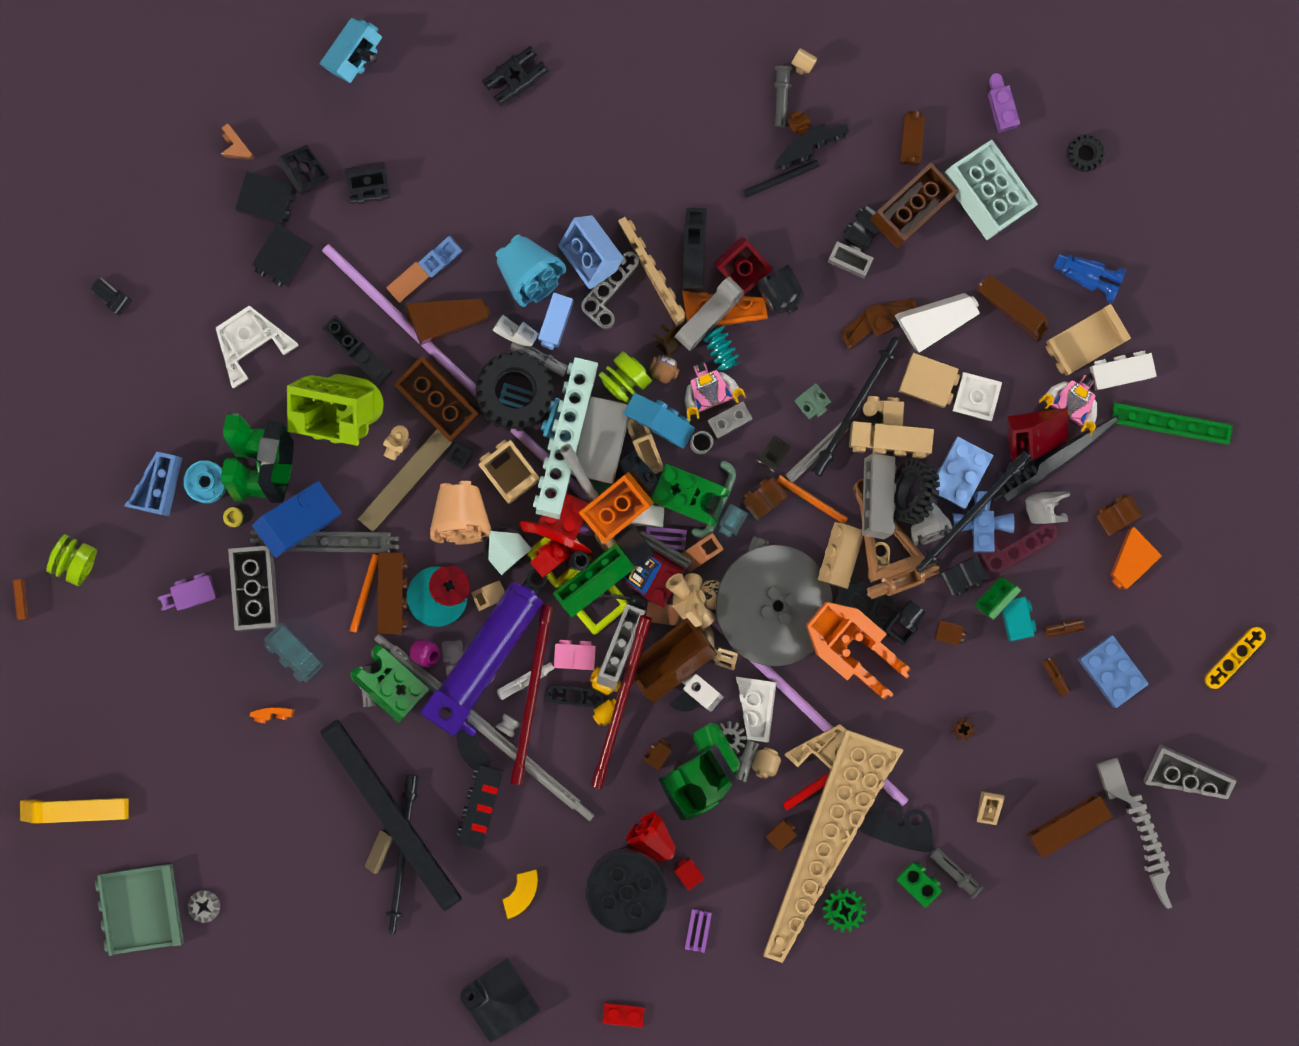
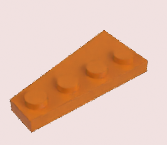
M682 291L687 322L714 294ZM743 296L715 327L768 319L764 299Z

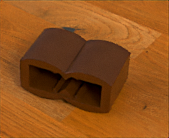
M766 477L758 484L760 486L755 492L750 490L743 496L745 500L742 504L756 522L789 496L774 477L771 479Z
M1122 494L1114 499L1115 504L1110 507L1106 504L1096 510L1098 514L1094 517L1106 537L1143 516L1131 495L1125 497Z

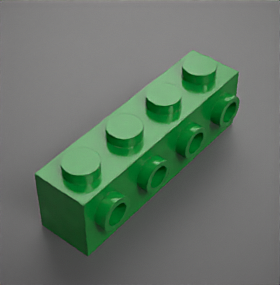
M616 543L590 563L585 570L580 571L554 591L553 595L567 613L573 617L635 569V566Z

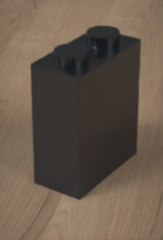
M246 171L235 210L238 213L284 226L285 221L288 222L290 219L291 210H289L291 202L294 203L297 191H295L293 184Z
M276 224L252 265L256 267V273L263 277L266 274L273 278L271 282L282 288L283 285L289 287L313 246L281 225Z

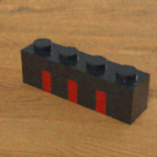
M480 764L479 768L475 767L472 779L475 780L474 787H469L467 799H470L468 807L464 806L461 816L465 820L463 826L459 825L456 837L459 838V844L482 850L504 772L503 769Z

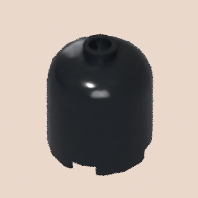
M787 264L775 271L776 276L770 278L768 275L755 282L756 288L767 306L776 314L786 312L789 315L798 310L797 305L804 298L803 289L792 268Z

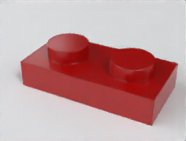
M605 1002L602 1023L643 1028L645 1007Z

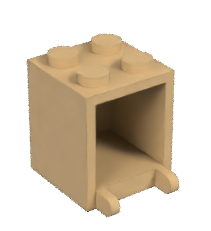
M503 440L496 446L497 450L494 453L490 454L488 452L480 458L481 463L478 465L510 505L536 485L540 478L512 441L509 440L507 442ZM507 451L511 458L497 469H494L491 463Z

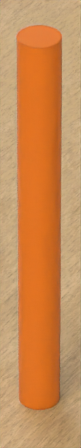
M780 475L777 479L779 484L842 524H845L848 517Z
M372 554L349 631L355 633L358 631L377 569L378 555Z

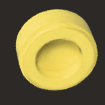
M230 507L224 512L223 520L230 527H238L244 521V514L239 508Z

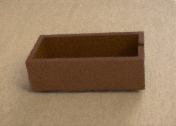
M686 618L640 654L633 679L643 695L653 703H656L715 657L717 652L699 627H695Z

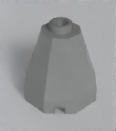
M917 496L912 498L913 501L910 502V507L914 503ZM932 503L933 511L928 510V518L924 517V521L919 522V524H911V537L914 546L918 545V541L925 545L945 537V531L949 533L952 530L949 519L935 503Z

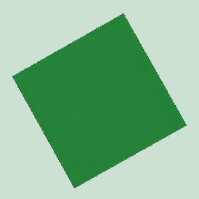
M1000 577L974 606L994 620L1021 590L1004 577Z

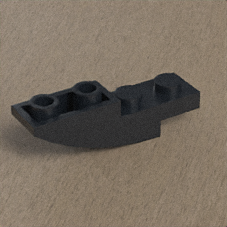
M824 123L804 133L780 155L775 163V169L781 168V171L793 167L792 163L798 161L800 164L811 160V156L814 155L813 147L820 149L827 146V142L831 140L839 142L846 139L845 135L849 133L847 124L827 131Z
M686 208L683 256L684 289L704 290L706 208Z
M337 315L322 327L331 339L378 386L393 373Z

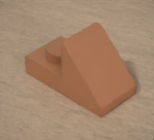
M227 123L222 127V130L225 132L222 135L229 145L233 142L232 146L221 153L222 156L253 160L255 157L231 126Z

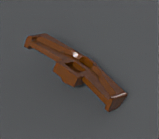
M912 298L884 304L876 303L868 307L864 313L840 332L847 349H851L871 331L877 337L894 329L892 321H897L894 315L917 308L915 301Z

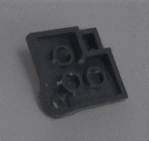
M508 958L465 986L460 994L462 1003L472 1014L490 1043L541 1011L530 990ZM473 993L474 999L469 1000L467 994Z

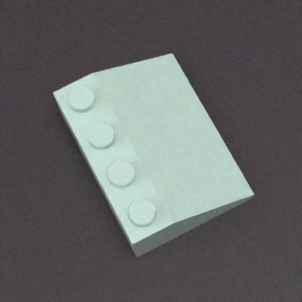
M993 140L976 149L942 174L959 191L955 197L986 240H989L1038 205Z

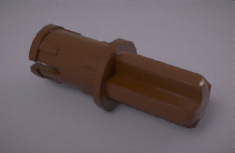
M1082 618L1066 622L1062 620L1061 623L1045 626L1043 631L1047 638L1063 634L1067 636L1072 632L1084 631L1085 626Z
M1053 658L1045 659L1042 664L1050 677L1049 681L1053 682L1059 696L1062 697L1070 693L1072 690L1063 677L1064 673L1060 672Z

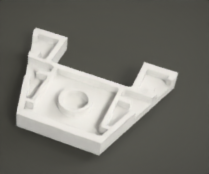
M250 306L216 327L233 389L249 379L238 361L269 340H274L284 356L299 346L297 342Z

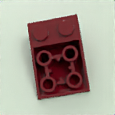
M1068 408L1007 416L1008 448L1012 461L1023 450L1035 459L1068 442Z

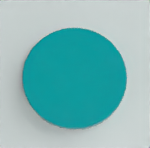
M439 566L429 567L420 571L410 582L407 591V601L411 613L423 624L433 627L446 626L455 622L462 615L467 605V599L456 606H444L432 598L429 591V581L432 574L441 568ZM452 580L449 583H445L448 592L451 589H455Z

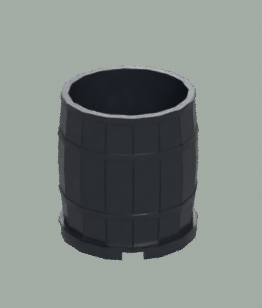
M621 848L608 852L595 863L587 880L586 900L590 913L601 926L616 933L631 935L647 930L659 920L667 904L668 887L663 869L652 856L637 849Z

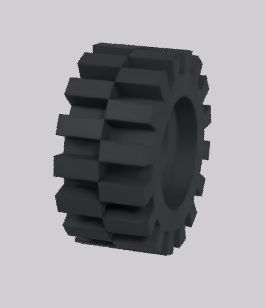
M1082 134L1070 143L1067 149V158H1069V164L1073 165L1072 168H1077L1080 172H1089L1098 167L1103 161V156L1105 155V151H1103L1104 145H1101V140H1097L1094 135ZM1089 146L1093 150L1092 159L1088 161L1082 160L1078 155L1079 148Z

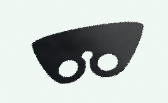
M888 801L877 807L859 827L867 835L892 845L921 852L933 850L931 825L925 812L918 809L910 810L905 815V825L899 826L898 821L902 818L903 810L896 802ZM887 807H896L898 815L895 818L887 817L885 814ZM911 815H921L922 823L918 826L912 825L910 823Z

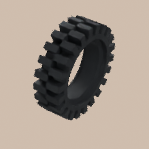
M910 459V461L907 460L905 464L900 465L901 470H896L897 477L894 478V483L896 484L894 503L896 507L893 517L896 520L914 525L923 522L924 517L928 518V510L933 511L932 503L936 504L937 499L934 498L935 495H939V490H936V488L940 487V482H937L940 478L936 474L938 471L934 469L933 465ZM919 475V492L914 503L908 508L907 496L909 488L914 479Z

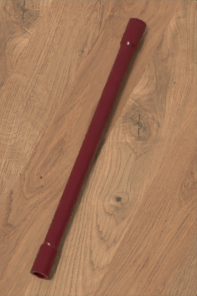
M543 604L541 607L538 636L511 784H523L525 761L548 631L554 606Z
M640 615L626 670L598 766L592 779L591 786L602 789L609 760L645 637L651 624L652 618L645 615Z

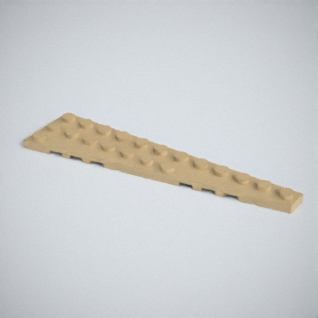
M845 729L765 947L764 957L783 963L797 935L803 928L807 917L815 907L816 901L823 893L824 887L832 877L856 835L857 829L861 826L865 815L873 805L878 792L882 789L886 778L902 754V748Z

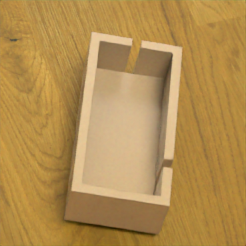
M853 421L850 424L848 448H853V452L858 453L873 450V453L885 455L887 451L893 452L892 456L905 457L907 453L913 454V458L925 459L927 455L932 454L934 429L876 423L875 426H871V423Z

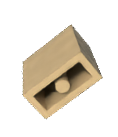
M913 353L898 392L945 408L946 404L950 405L954 394L951 393L953 385L957 386L960 375L957 373L959 369Z

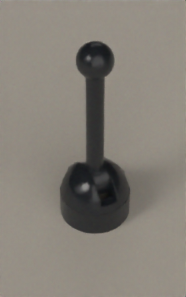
M638 592L634 593L631 597L603 593L598 597L600 599L607 597L628 600L634 607L641 609L644 608L646 599Z

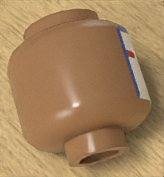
M661 354L658 357L654 356L648 371L651 372L653 379L668 384L671 379L676 380L680 369L676 368L677 361Z

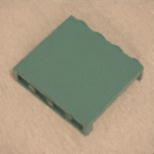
M172 863L105 873L97 876L95 887L96 891L100 892L98 908L103 913L101 929L106 934L104 949L105 952H108L109 956L184 944Z

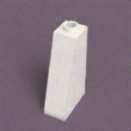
M963 293L910 309L894 316L913 348L921 352L980 313L977 309L979 304L976 299Z

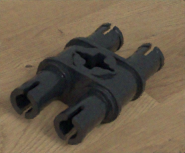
M530 45L518 55H511L510 59L500 66H496V71L481 80L484 86L486 85L488 91L502 80L507 82L508 87L493 96L495 101H498L500 107L514 96L520 97L522 92L531 86L533 87L536 80L549 72L542 61L530 71H524L523 65L537 56ZM511 71L515 74L520 73L518 75L520 82L515 78L511 80Z

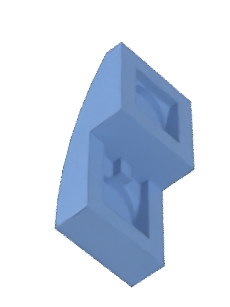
M448 236L419 261L418 264L433 278L464 250L451 236Z

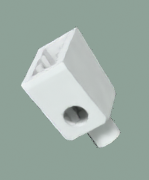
M697 674L694 676L690 675L682 681L685 685L684 690L710 712L724 698ZM700 685L701 689L696 692L695 687Z

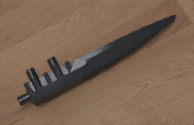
M1118 415L1097 425L1092 435H1089L1090 430H1087L1047 455L1037 459L1035 463L1029 462L1020 471L1021 474L1013 476L997 492L992 500L997 502L1004 498L1008 502L1058 470L1104 434L1118 421ZM1000 470L996 474L1000 479L1005 472Z

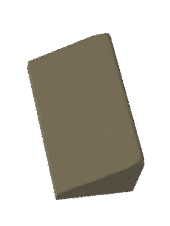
M382 830L379 832L366 861L365 868L374 874L379 873L393 841L389 833Z

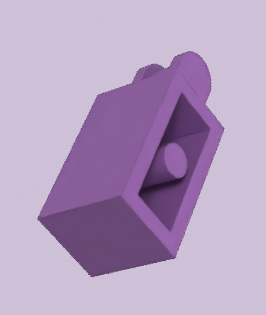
M995 73L989 79L991 91L988 93V99L997 131L1000 133L1018 128L1020 121L1010 85L1004 86L1002 76Z
M205 573L193 576L194 580L186 582V579L174 582L175 586L170 588L171 593L158 597V601L161 600L162 604L161 610L164 611L176 607L177 611H181L218 599L211 575L206 576ZM173 596L175 603L170 605L168 598Z

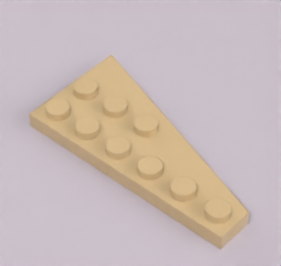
M626 217L618 220V224L632 249L637 254L640 263L676 327L684 324L686 314L681 305L676 304L674 292L671 287L667 288L665 285V276L661 270H656L654 259L651 254L647 255L644 250L646 245L642 238H637L634 233L636 228L631 219L627 221Z

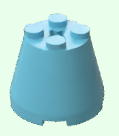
M520 234L514 236L511 243L505 248H500L496 252L497 265L514 299L522 307H526L527 303L532 301L538 303L546 298L559 285L557 280L561 274L566 273V266L558 257L527 237H522Z

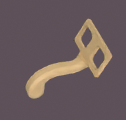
M710 626L700 628L715 649L712 628ZM721 648L718 651L715 649L717 655L712 658L715 661V665L734 670L738 653ZM721 653L732 655L733 658L722 655ZM719 661H724L730 663L731 665L723 664Z

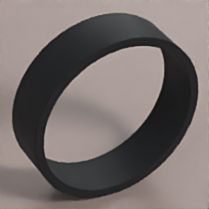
M504 525L492 530L497 531L502 528L514 529L518 531L522 535L524 540L527 542L525 535L519 529L513 526ZM486 537L484 542V554L487 560L489 556L486 547L489 537ZM527 554L522 558V560L518 564L512 566L508 570L514 569L521 565L526 559Z

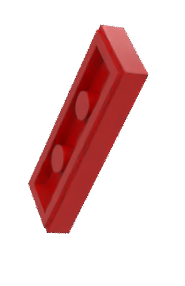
M830 771L782 802L786 811L824 787Z

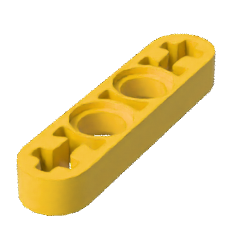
M1259 627L1250 628L1205 675V684L1209 688H1220L1265 641L1266 634L1264 630ZM1259 631L1260 640H1253L1250 644L1254 645V647L1251 648L1244 640L1250 641L1253 638L1251 633ZM1238 646H1246L1247 654L1245 656L1237 654ZM1227 659H1230L1234 665L1230 671H1226L1223 668V662ZM1217 668H1219L1222 673L1226 674L1225 677L1223 675H1220L1217 678V681L1219 682L1218 684L1210 683L1212 680L1210 676H1217L1219 673V671L1216 670Z

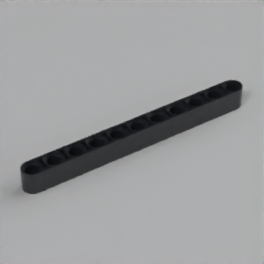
M336 719L320 731L322 737L442 910L447 911L461 901L462 897L342 723Z

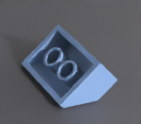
M593 215L574 217L558 245L589 289H592L614 274L624 259Z

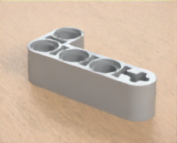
M629 251L622 255L624 258L621 262L622 267L626 265V258L631 259L633 257L634 265L629 264L626 267L627 274L621 267H618L616 271L620 272L623 276L620 281H613L611 276L596 285L582 301V312L601 329L607 330L614 325V315L605 307V304L639 266V258L634 252ZM607 287L609 294L605 297L598 294L599 288ZM587 302H594L596 309L588 312L585 309V305ZM609 315L611 317L610 324H601V316Z
M727 277L718 286L716 293L678 331L675 338L691 351L740 301L744 295V290L730 277Z

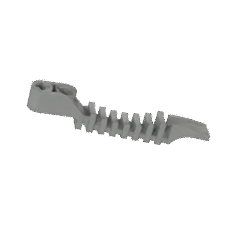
M1116 757L1097 763L1098 772L1108 800L1117 797L1124 800L1129 805L1128 808H1125L1126 813L1133 814L1137 812L1138 814L1132 817L1133 822H1143V824L1137 826V829L1141 832L1146 831V834L1140 835L1141 839L1144 841L1150 840L1151 842L1143 845V848L1147 851L1154 850L1153 853L1144 855L1145 860H1148V862L1155 859L1158 860V862L1144 866L1145 871L1151 872L1161 869L1160 872L1151 874L1149 877L1164 907L1167 909L1172 908L1165 889L1166 879L1170 874L1168 869L1170 865L1164 859L1166 855L1160 848L1162 845L1157 840V832L1153 830L1155 828L1154 824L1149 820L1151 818L1150 813H1147L1145 810L1147 809L1146 804L1137 802L1143 800L1140 794L1129 795L1119 761Z

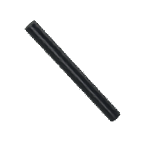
M816 159L745 189L743 193L747 198L820 167Z

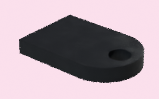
M851 577L848 589L840 587L835 603L859 609L879 628L883 627L889 617L896 611V603L893 596L885 594L871 599L867 596V588L874 585ZM884 605L888 606L891 610L888 617H882L879 613L880 608Z

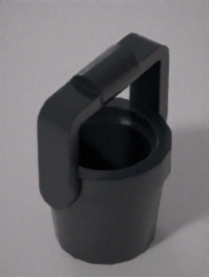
M910 600L899 611H895L883 625V629L893 641H899L902 645H906L917 632V625L926 612ZM896 620L909 629L902 639L894 630L889 629Z

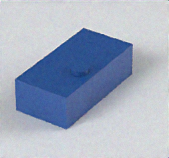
M317 481L262 515L252 527L274 557L277 558L331 524L342 512L320 482Z

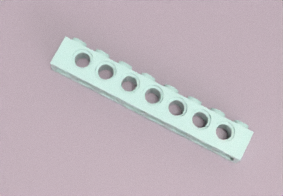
M575 357L574 362L569 363L567 374L570 375L569 382H564L562 390L565 398L564 401L560 400L557 412H560L559 420L555 419L552 430L556 431L554 439L550 438L548 450H551L550 457H545L543 469H546L545 476H540L538 488H541L540 496H535L533 507H536V514L560 519L572 469L565 459L557 460L555 455L561 453L560 448L565 444H570L575 453L577 452L589 398L598 369L597 362ZM576 378H582L584 379L585 383L578 385L574 382V380ZM576 396L580 399V402L575 404L570 402L569 399ZM572 415L575 417V421L567 422L565 417ZM568 434L571 439L569 441H562L560 436ZM558 472L561 477L559 479H552L550 474ZM553 491L556 493V497L552 499L547 498L545 493Z

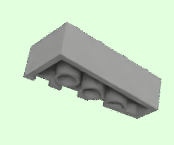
M1161 744L1143 779L1146 785H1155L1223 799H1229L1237 782L1234 777Z

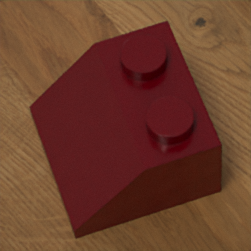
M743 236L713 262L726 278L730 277L744 290V295L756 285L755 282L764 278L773 269Z

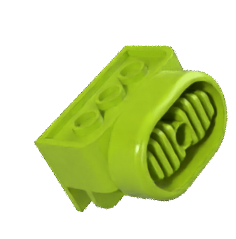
M334 374L327 378L311 375L302 377L287 385L288 432L312 436L317 440L327 439L332 443H346L357 446L359 445V438H363L368 434L369 425L376 422L383 412L384 403L381 392L375 384L364 378L343 374Z

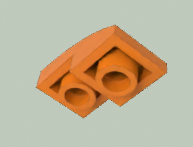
M285 707L264 708L250 712V717H255V722L266 724V720H272L273 714H276L275 718L283 720L293 717L295 709Z

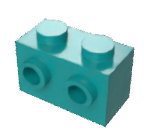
M1026 597L1013 599L1002 610L1008 641L1034 636L1036 624L1034 619L1031 620L1029 612H1032L1030 600H1026Z

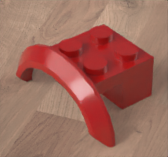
M552 491L550 499L556 497L555 492ZM566 493L560 519L541 515L538 524L529 521H520L518 524L525 533H534L546 537L575 552L582 551L587 556H592L593 554L589 548L576 541L581 526L583 527L585 523L579 512L590 503Z

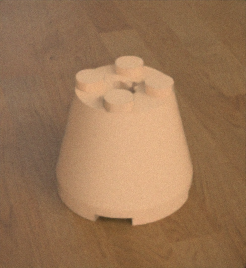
M460 481L456 485L450 483L440 484L430 528L431 540L437 543H444V540H446L447 542H455V545L482 542L485 536L489 537L491 526L479 488L471 485V481Z

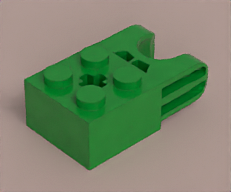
M666 464L651 500L659 506L715 527L717 518L707 512L706 504L714 496L726 498L730 490Z
M375 645L371 650V656L377 662L379 672L370 674L361 668H354L350 672V676L356 684L370 695L369 697L400 723L426 695L429 688L383 647ZM397 690L402 692L400 696L396 693Z

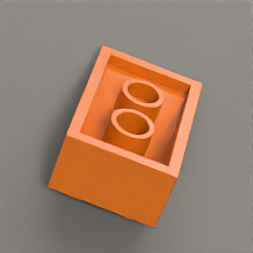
M628 472L581 510L579 514L605 544L651 507L654 502Z

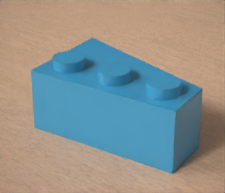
M634 393L623 414L638 421L637 423L646 426L670 443L684 449L696 429L689 424L688 418L682 415L678 417L679 412L670 407L666 409L668 405L660 400H657L655 403Z

